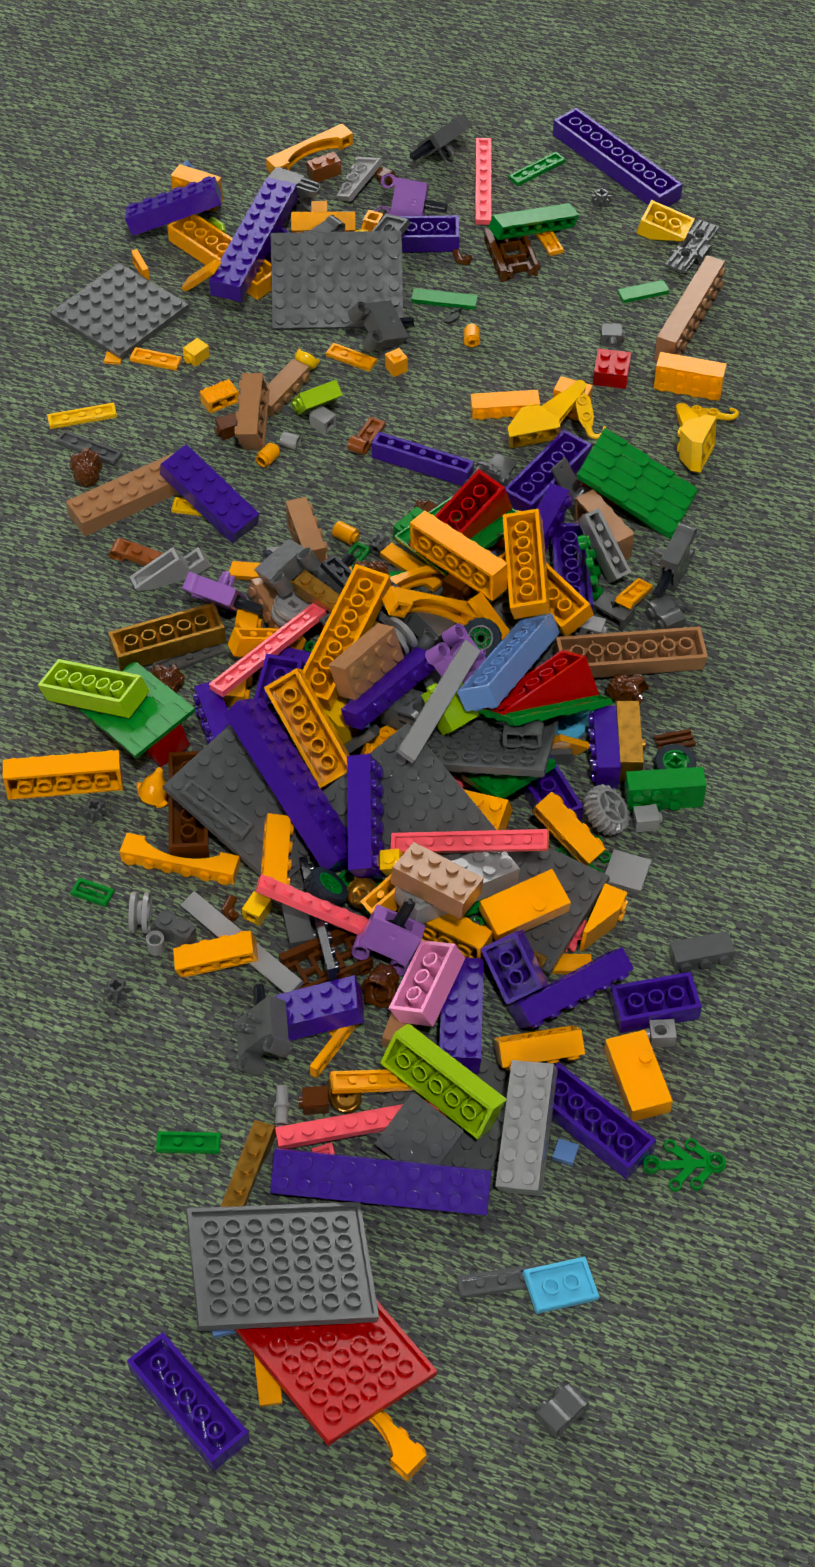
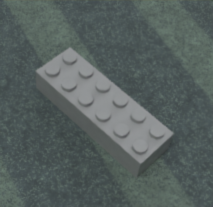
M472 852L452 860V862L484 878L481 895L476 901L518 883L520 868L507 852ZM397 886L395 887L394 900L400 907L405 899L412 898L415 902V907L409 916L410 919L423 924L447 914V912Z
M512 1060L495 1185L500 1192L542 1196L558 1071L552 1063Z

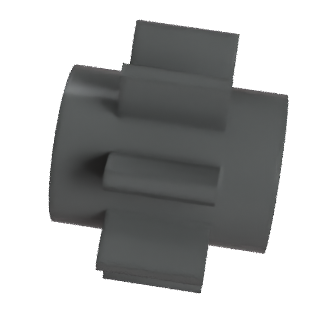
M598 189L594 191L591 202H594V206L600 208L609 206L611 195H609V191L606 189Z
M377 533L376 536L372 535L368 540L370 542L369 549L375 555H380V552L390 544V540L385 534Z
M97 798L88 800L87 805L82 807L85 820L90 819L92 823L98 820L103 821V815H107L105 802L100 803Z
M115 977V979L110 981L107 980L108 987L103 989L108 1001L114 1000L118 1004L122 999L127 1000L125 993H129L130 989L129 986H126L125 979L120 980Z

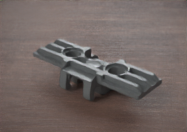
M698 220L692 230L688 231L685 240L680 241L674 250L669 252L670 259L666 262L665 267L686 273L696 259L699 261L698 265L701 266L704 261V254L706 253V255L710 256L712 253V244L709 241L718 231L719 227Z
M495 453L489 463L478 461L476 469L471 476L480 469L506 487L510 483L511 477L509 475L516 466L517 461Z

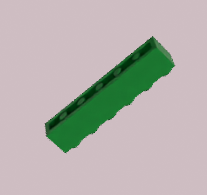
M570 203L495 214L492 216L488 228L498 240L569 229L575 227L579 214Z

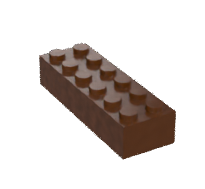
M200 751L169 752V779ZM169 795V854L182 858H209V830Z

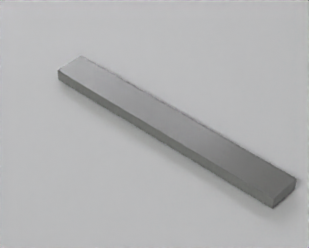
M467 640L461 644L396 751L411 763L416 760L480 653V650Z
M195 891L180 905L217 938L222 935L238 934V932L242 931ZM257 943L259 961L249 964L283 993L298 990L304 984L303 981Z

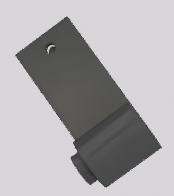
M563 458L550 470L558 485L568 489L573 496L570 510L574 512L576 497L591 490L587 487H580L567 459Z

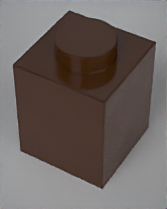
M235 413L215 418L216 426H214V431L217 436H220L222 440L235 437V426L238 423Z
M327 1086L302 1087V1096H298L299 1108L304 1109V1115L329 1113Z

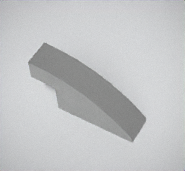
M172 547L131 575L130 579L137 591L152 590L185 580L188 572L199 574L209 568L211 564L206 554L199 547L184 557Z

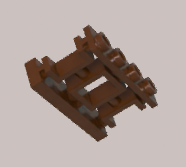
M484 229V241L500 282H506L508 277L513 279V273L527 271L528 276H532V273L534 276H538L540 262L536 260L535 250H532L531 240H528L527 235L520 236V240H518V237L498 240L490 229ZM509 251H519V254L509 256L506 254Z
M343 928L331 931L332 944H330V947L334 946L335 948L344 943L347 951L339 954L335 948L336 958L334 960L338 961L340 973H337V979L353 975L356 977L360 974L364 976L370 973L373 969V959L368 957L364 960H358L351 953L357 934ZM318 937L279 954V962L291 972L296 971L299 978L303 981L304 984L298 989L329 982L327 972H322L317 964V961L323 959ZM352 958L355 964L346 967L343 961ZM308 959L311 966L302 970L299 962ZM315 973L318 980L309 983L307 976Z

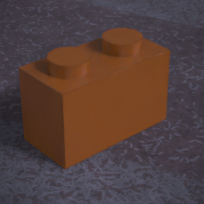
M335 152L306 161L307 176L311 181L319 183L342 174L341 160Z

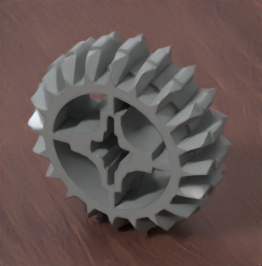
M602 784L591 788L584 795L583 803L585 805L583 809L586 810L584 815L588 816V821L592 823V827L597 828L598 832L602 831L604 835L612 836L617 833L619 834L629 825L630 817L628 815L630 811L627 810L629 805L625 804V799L621 797V793L616 792L615 788L611 789L609 785L605 786Z

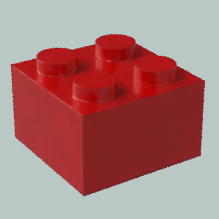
M598 348L593 385L626 389L631 352Z

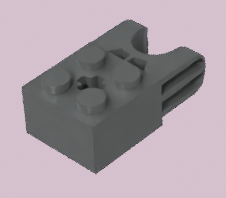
M276 167L268 178L297 184L298 199L292 209L300 212H311V201H316L313 198L321 191L320 184L304 178V175Z
M410 689L374 721L400 729L408 722L412 726L426 704L421 696L424 692Z

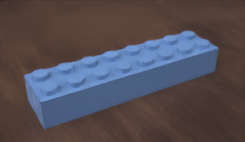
M552 613L520 619L457 691L465 711H480L488 707L490 709L496 708L508 696L511 689L532 668L534 662L540 658V655L547 650V647L555 641V638L560 633Z

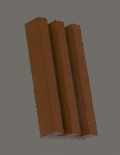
M691 729L654 735V741L658 750L663 745L678 743L677 745H684L686 748L696 746Z

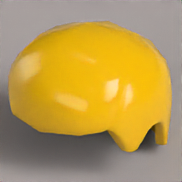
M300 348L295 353V360L308 365L310 371L314 370L320 362L318 358L315 359L314 356L301 351Z

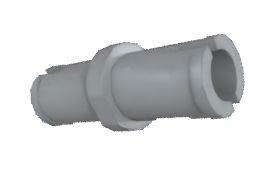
M278 1085L276 1087V1102L273 1106L275 1110V1127L288 1125L290 1103L288 1102L289 1087L287 1085Z

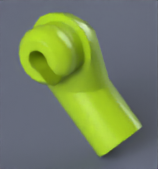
M211 217L207 221L226 233L224 223L216 217Z

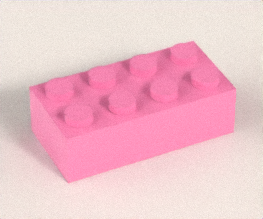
M421 940L389 1006V1010L399 1022L434 1026L465 960L458 947L452 943Z

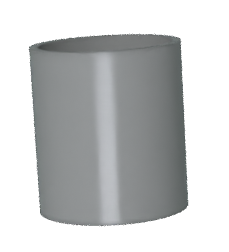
M283 431L280 437V446L297 450L296 447L301 443V436Z
M160 931L149 932L146 936L148 952L155 956L161 955L166 948L164 935Z

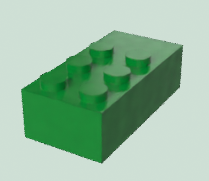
M703 767L627 771L623 792L625 804L629 805L627 810L633 812V807L654 804L657 805L658 811L663 809L677 811L680 808L703 807L707 786Z

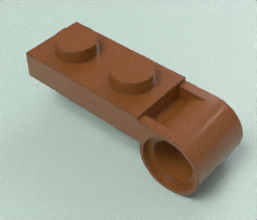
M370 416L357 436L352 435L350 437L347 449L364 456L372 447V442L377 433L382 432L386 427V422Z
M117 538L109 552V557L112 560H121L120 562L127 559L146 566L163 553L122 538Z

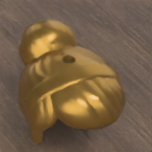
M355 876L354 880L347 886L349 892L347 900L349 904L355 908H365L360 901L378 886L376 882L371 878H358Z
M330 1078L328 1079V1099L335 1110L341 1113L356 1112L362 1103V1093L332 1094Z

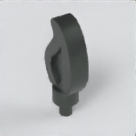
M459 307L455 310H450L444 323L451 324L457 321L463 308Z

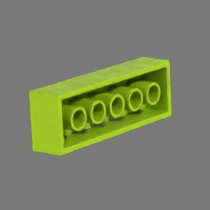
M61 659L56 661L38 684L47 701L126 718L131 717L150 692L141 675Z
M409 1023L394 1032L380 1062L476 1139H480L492 1129L507 1100Z

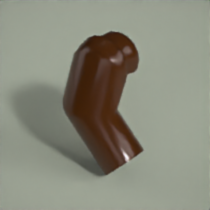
M459 249L452 251L457 263L465 266L471 264V255L465 254V256H462Z
M228 895L221 911L227 919L234 922L239 916L238 911L236 912L233 908L237 898L233 895Z

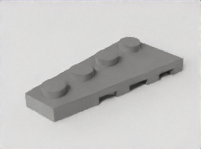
M356 157V163L350 168L351 173L346 176L347 181L342 184L337 194L338 200L351 202L383 164L381 158Z

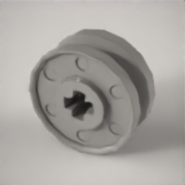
M294 591L283 597L277 594L271 609V616L273 621L282 627L311 605V603L301 599Z
M390 617L386 624L395 628L403 656L405 657L409 654V649L413 650L417 647V639L403 621L396 617Z
M132 891L128 913L129 931L136 934L138 926L141 925L142 932L148 934L151 929L150 922L152 918L151 892H145L142 901H140L138 892Z

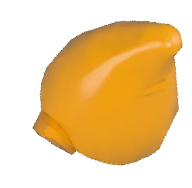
M161 767L156 768L143 782H137L136 785L140 799L147 804L156 805L157 808L166 806L169 794L162 789L166 781Z

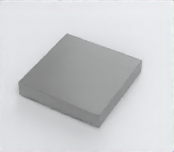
M614 849L605 872L610 877L607 884L640 894L651 865V860Z

